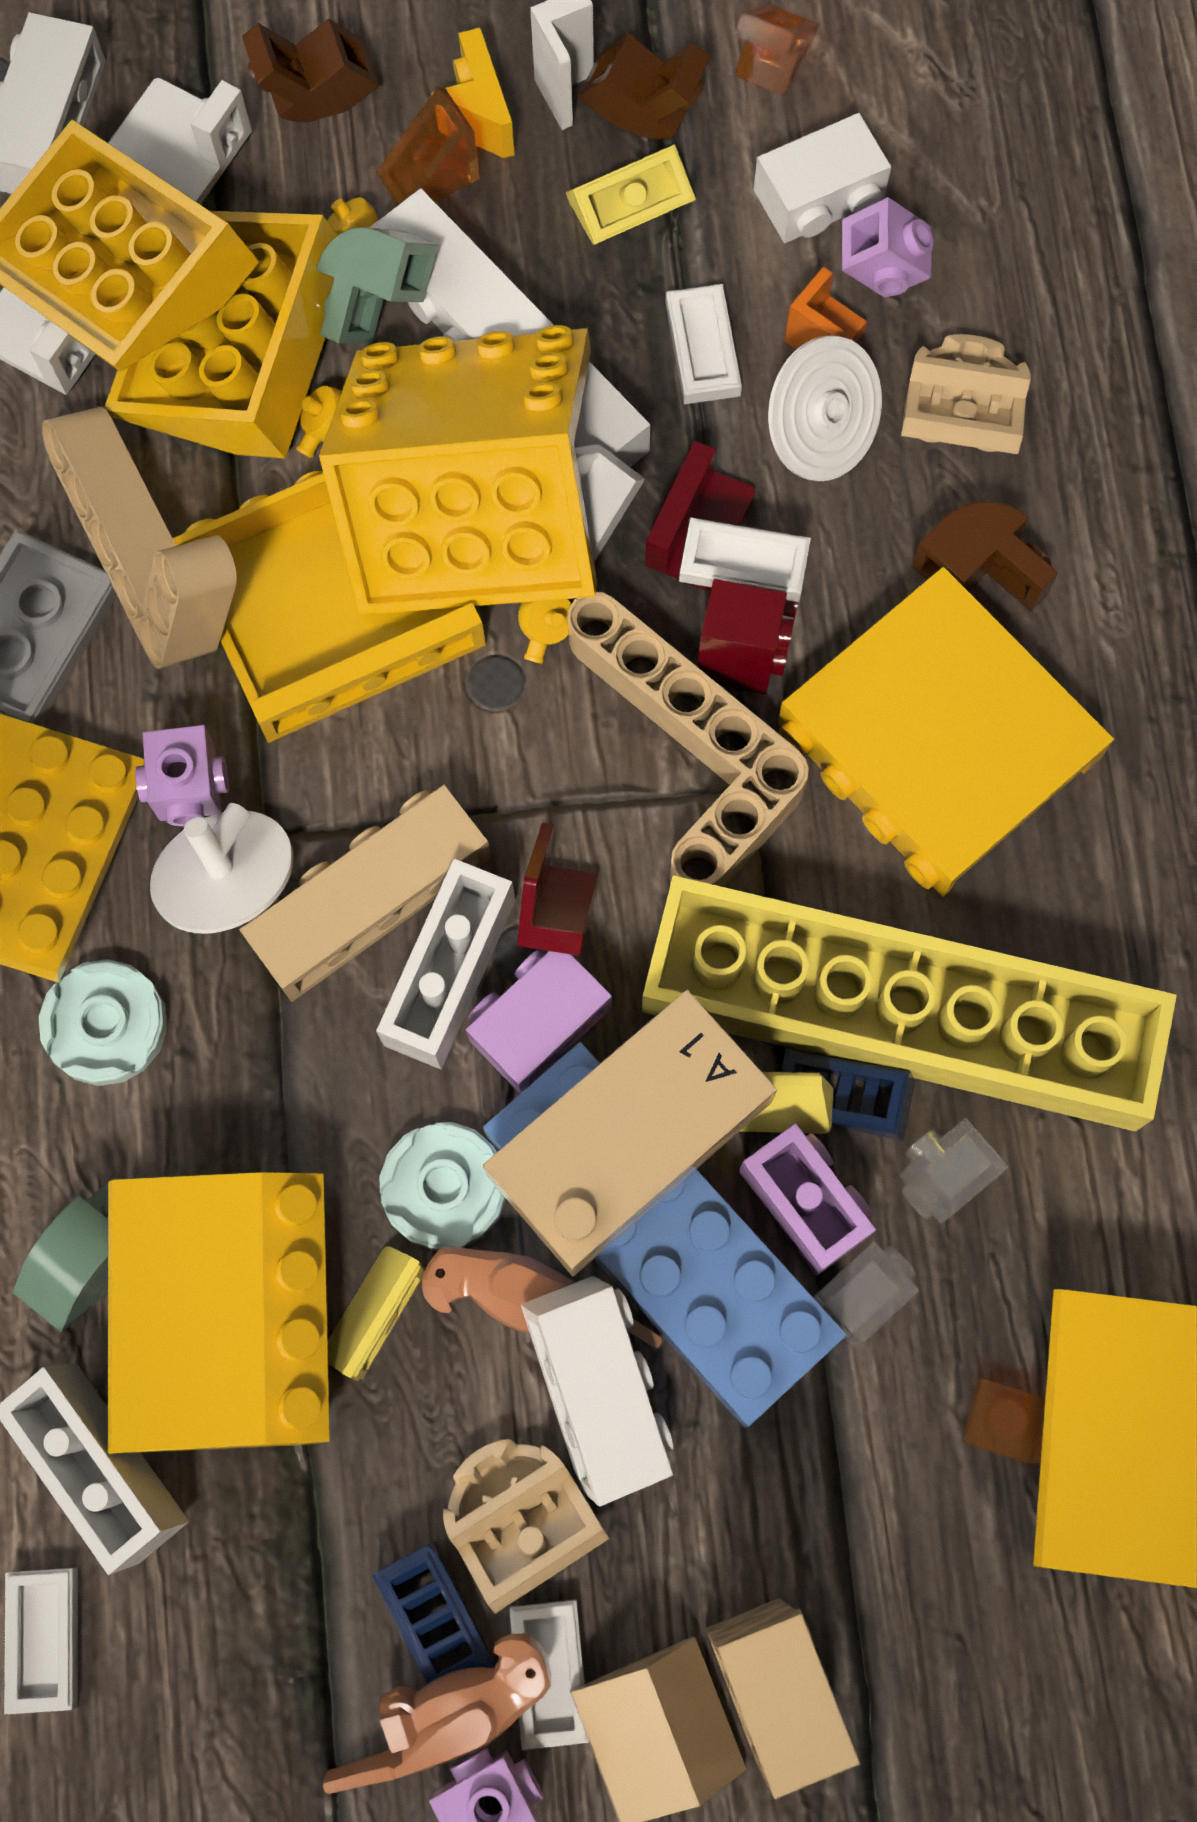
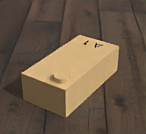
M686 990L482 1166L491 1182L569 1273L575 1276L772 1103L777 1089L694 996Z
M778 1598L705 1628L755 1761L774 1799L860 1764L800 1608L795 1610Z

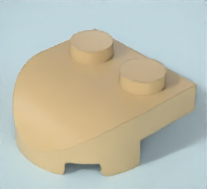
M954 334L946 336L942 346L929 351L926 347L922 346L917 352L913 363L905 400L901 436L918 438L931 443L943 442L975 447L987 452L1000 451L1018 454L1024 431L1026 396L1031 381V374L1027 364L1022 362L1016 366L1004 357V345L1002 343L982 336Z
M510 1439L493 1442L480 1448L459 1466L453 1476L455 1486L450 1496L448 1509H443V1519L447 1535L458 1549L485 1601L495 1614L609 1539L562 1461L545 1446L541 1445V1448L531 1445L515 1444Z

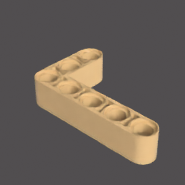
M103 406L44 420L42 435L49 459L151 663L156 668L161 669L215 652L219 645L237 581L234 560L224 539L219 535H213L181 545H175L111 416Z
M596 592L595 597L576 598L569 608L567 618L569 644L574 655L730 785L676 844L672 851L669 878L670 882L674 875L725 887L800 803L809 770L805 757L798 749L613 597L603 592ZM600 621L608 625L610 629L603 635L591 636L582 632L581 627L587 622ZM646 658L655 665V668L648 673L637 674L628 670L625 665L632 659ZM689 695L696 698L701 703V707L695 711L681 712L675 709L670 702L677 696ZM725 733H737L746 740L748 745L741 750L730 751L721 747L716 739ZM771 771H783L792 778L794 785L784 790L773 789L766 784L763 776ZM741 814L748 817L753 822L755 828L746 834H733L725 828L722 821L729 815ZM703 858L710 862L715 872L706 879H692L684 873L681 866L689 859Z

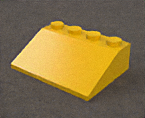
M74 120L68 123L0 208V285L119 372L222 309L259 263L258 259L227 222Z
M210 211L231 226L258 259L259 263L222 309L121 372L117 370L104 408L112 418L235 455L286 459L302 411L301 405L304 398H306L325 337L320 334L325 318L324 306L327 296L331 292L334 277L317 271L316 268L325 248L337 237V234L323 215Z
M260 1172L109 1181L108 1454L292 1446L330 1442L324 1174Z
M1064 1289L1053 1290L1033 1566L1197 1588V1306Z

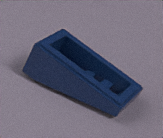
M786 1049L781 1072L804 1073L805 1069L814 1070L815 1073H820L828 1083L830 1074L840 1076L834 1108L832 1109V1126L903 1141L915 1087V1079L910 1072ZM856 1080L866 1082L860 1113L849 1112ZM881 1086L892 1088L886 1118L875 1117Z
M436 1541L372 1574L427 1684L453 1671L477 1667L492 1668L496 1665ZM429 1568L435 1581L403 1598L398 1585ZM442 1593L448 1605L415 1623L410 1610ZM455 1618L460 1630L427 1647L422 1635ZM467 1642L473 1655L439 1673L434 1660Z

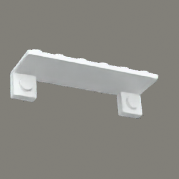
M155 78L108 144L201 205L251 134L252 129L241 90L225 81H220L209 98L200 99L161 78ZM3 288L0 292V360L67 395L95 353Z

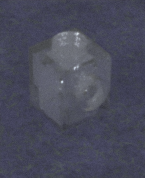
M965 1117L942 1138L932 1129L904 1153L912 1163L899 1176L907 1184L902 1188V1193L910 1205L923 1218L928 1219L933 1215L942 1224L1006 1171L1009 1166Z

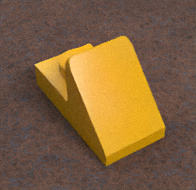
M481 28L458 33L461 58L453 59V68L458 85L432 92L431 100L434 123L442 131L502 158L514 156L512 120Z

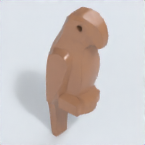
M453 1246L439 1249L430 1260L423 1272L421 1287L424 1298L430 1306L442 1313L449 1314L452 1311V1303L459 1299L471 1297L482 1310L501 1324L519 1332L530 1334L520 1304L576 1282L531 1257ZM633 1319V1326L626 1329L627 1332L653 1348H659L662 1343L660 1336L635 1319Z
M509 1634L500 1638L494 1644V1653L499 1656V1661L494 1668H465L434 1679L418 1692L411 1687L399 1686L381 1695L379 1698L380 1723L390 1750L328 1770L323 1781L324 1792L331 1794L391 1781L481 1751L500 1737L525 1711L543 1698L551 1687V1670L544 1646L535 1637L527 1634Z

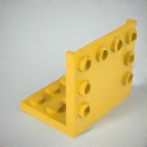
M555 325L543 328L538 333L512 335L506 331H494L486 333L478 339L453 341L449 337H434L423 341L419 345L395 347L392 343L379 342L371 344L363 350L356 351L319 458L359 615L457 608L473 603L474 606L596 596L597 578L574 446L591 354L588 328L571 330L567 326Z
M0 714L1 965L58 983L60 982L139 797L136 787L135 770L137 766L145 765L143 758Z

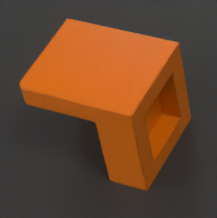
M823 267L789 307L784 342L794 349L799 348L814 338L828 335L844 337L857 343L865 333L867 321L830 296L834 273L826 267Z

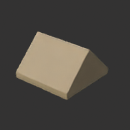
M693 1636L570 1691L619 1822H644L699 1807L747 1770L696 1638Z

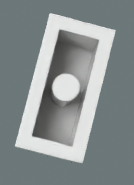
M857 113L758 156L754 192L785 244L801 236L806 238L813 237L824 231L830 223L885 199L891 166L860 113Z

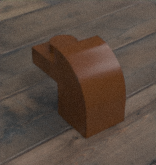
M329 18L296 45L259 23L242 35L250 60L248 63L249 72L261 89L271 92L278 117L293 122H312L349 110L379 87L364 40Z
M628 33L599 53L578 97L616 127L649 139L670 138L676 134L687 109L700 96L704 88V82L700 78L711 57L693 42L667 60L662 61Z
M996 502L971 503L949 513L919 542L911 566L926 580L944 566L968 592L988 574L1030 612L1047 597L1058 575V572L1052 567L1050 559L1040 548L1033 544H1025L1020 540L1029 517L1016 508Z

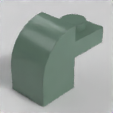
M353 228L335 237L325 248L316 268L317 271L334 277L331 292L327 296L324 306L325 318L320 335L337 343H372L383 299L390 302H424L439 244L406 231L377 228Z
M115 1176L111 1180H119V1178ZM108 1183L87 1200H84L81 1196L76 1197L52 1221L26 1257L13 1290L17 1297L61 1333L100 1300L108 1288Z

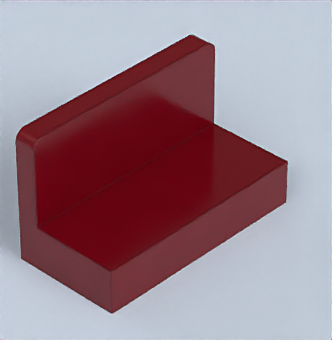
M694 440L646 540L645 566L679 579L690 518L737 526L742 525L754 500L755 488L714 471L716 449ZM691 584L705 591L711 590L712 588L707 586Z
M542 823L524 878L517 946L580 956L596 895L598 874L550 866L554 824Z

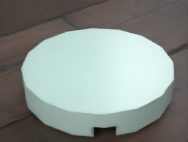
M109 959L85 962L71 969L72 973L65 976L60 983L56 982L46 993L39 1014L40 1041L53 1063L73 1079L97 1086L123 1083L143 1072L160 1052L167 1031L166 1006L153 982L132 965Z
M454 1122L435 1123L436 1125H427L421 1129L417 1128L405 1134L387 1154L379 1177L381 1203L391 1225L412 1244L434 1251L453 1246L464 1248L482 1239L500 1218L506 1198L487 1177L482 1166L497 1152L494 1146L475 1129Z

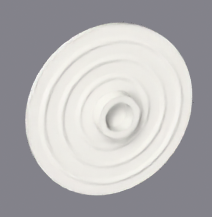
M828 335L814 338L797 348L786 360L777 375L769 402V432L774 449L782 463L792 473L801 478L813 481H828L846 474L860 462L874 440L881 416V384L872 359L860 345L840 336Z
M229 803L221 814L211 815L205 819L202 817L193 818L185 824L184 830L169 842L155 863L150 880V893L154 906L165 921L187 932L216 933L238 927L265 911L285 888L293 867L292 844L284 829L275 820L261 813L247 811L235 803Z

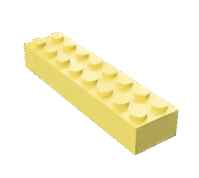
M673 875L643 993L642 1012L657 1016L682 993L688 990L726 1033L821 1056L908 1071L916 1079L1136 1132L1154 1120L1177 995Z

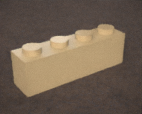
M442 785L433 793L425 790L411 797L401 807L399 811L401 815L382 829L379 826H373L363 831L351 842L349 846L351 851L331 865L329 862H322L308 870L298 882L299 888L282 900L277 898L265 911L239 929L291 1002L434 901L453 859L480 868L492 859L487 839L445 785Z

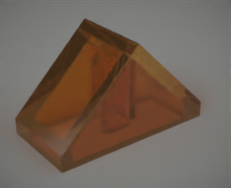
M437 87L376 171V174L397 206L420 188L434 202H437L480 179L475 131L446 88Z

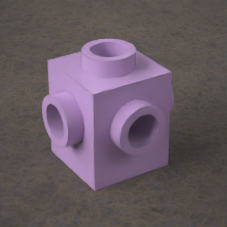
M889 197L842 219V271L885 298L902 294L907 288L931 278V251L934 245L931 226Z
M200 725L142 732L145 765L137 766L135 770L136 787L140 802H148L160 821H167L168 824L174 826H185L189 820L196 817L204 818V816L221 814L219 794L229 792L227 765L224 756L216 757L215 744L206 727Z
M487 1747L452 1766L450 1770L455 1779L435 1790L429 1800L439 1822H537L539 1812L534 1803L543 1799V1794L525 1759L514 1765L507 1749L491 1757ZM483 1796H493L499 1800L502 1808L497 1811H489L483 1807L480 1798Z

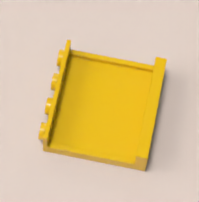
M323 471L305 474L295 482L294 486L271 496L258 495L250 498L241 505L239 510L216 520H200L189 526L184 534L172 538L177 546L209 536L219 535L229 547L236 568L237 581L220 641L268 743L486 646L483 623L473 603L457 608L359 615Z
M944 566L782 702L778 724L781 726L779 728L780 735L798 749L803 756L807 754L822 770L820 776L827 788L841 800L849 798L864 814L862 821L868 831L882 844L886 845L891 842L906 858L904 865L913 879L926 889H930L933 886L942 897L950 892L955 881L1080 772L1085 774L1101 760L1114 741V738Z

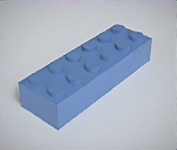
M581 1042L576 1044L483 1126L489 1142L499 1151L600 1063ZM697 1169L594 1258L743 1428L749 1427L847 1336Z

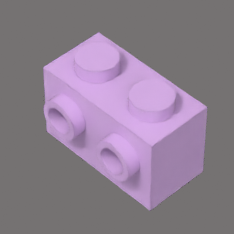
M538 949L516 970L514 975L518 981L501 997L496 992L490 993L477 1004L468 1016L472 1022L466 1028L470 1043L520 1094L564 1056L612 1010V995L571 954L552 951L546 954L543 950Z
M795 1123L744 1160L739 1173L815 1276H817L866 1240L876 1229L869 1221L873 1217V1213L863 1197L851 1185L844 1188L829 1168L834 1162L824 1145L812 1133L805 1136Z

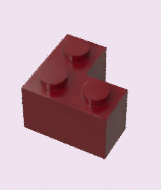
M713 579L701 632L698 668L721 686L767 695L771 674L783 677L798 602L786 600L787 593Z

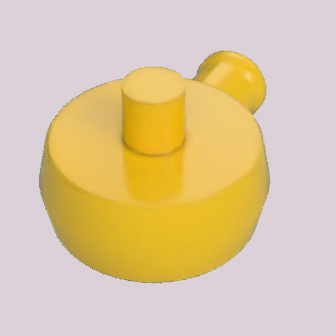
M340 198L331 205L334 213L327 222L338 236L344 231L353 228H369L378 221V216L374 207L364 198H355L346 203Z
M322 386L313 391L310 396L304 398L302 402L300 422L305 434L296 446V450L309 458L314 457L320 442L325 440L342 393L341 390L330 386Z
M569 599L521 603L518 611V623L522 632L530 639L524 659L542 664L547 645L559 643L568 636L567 618L571 606Z

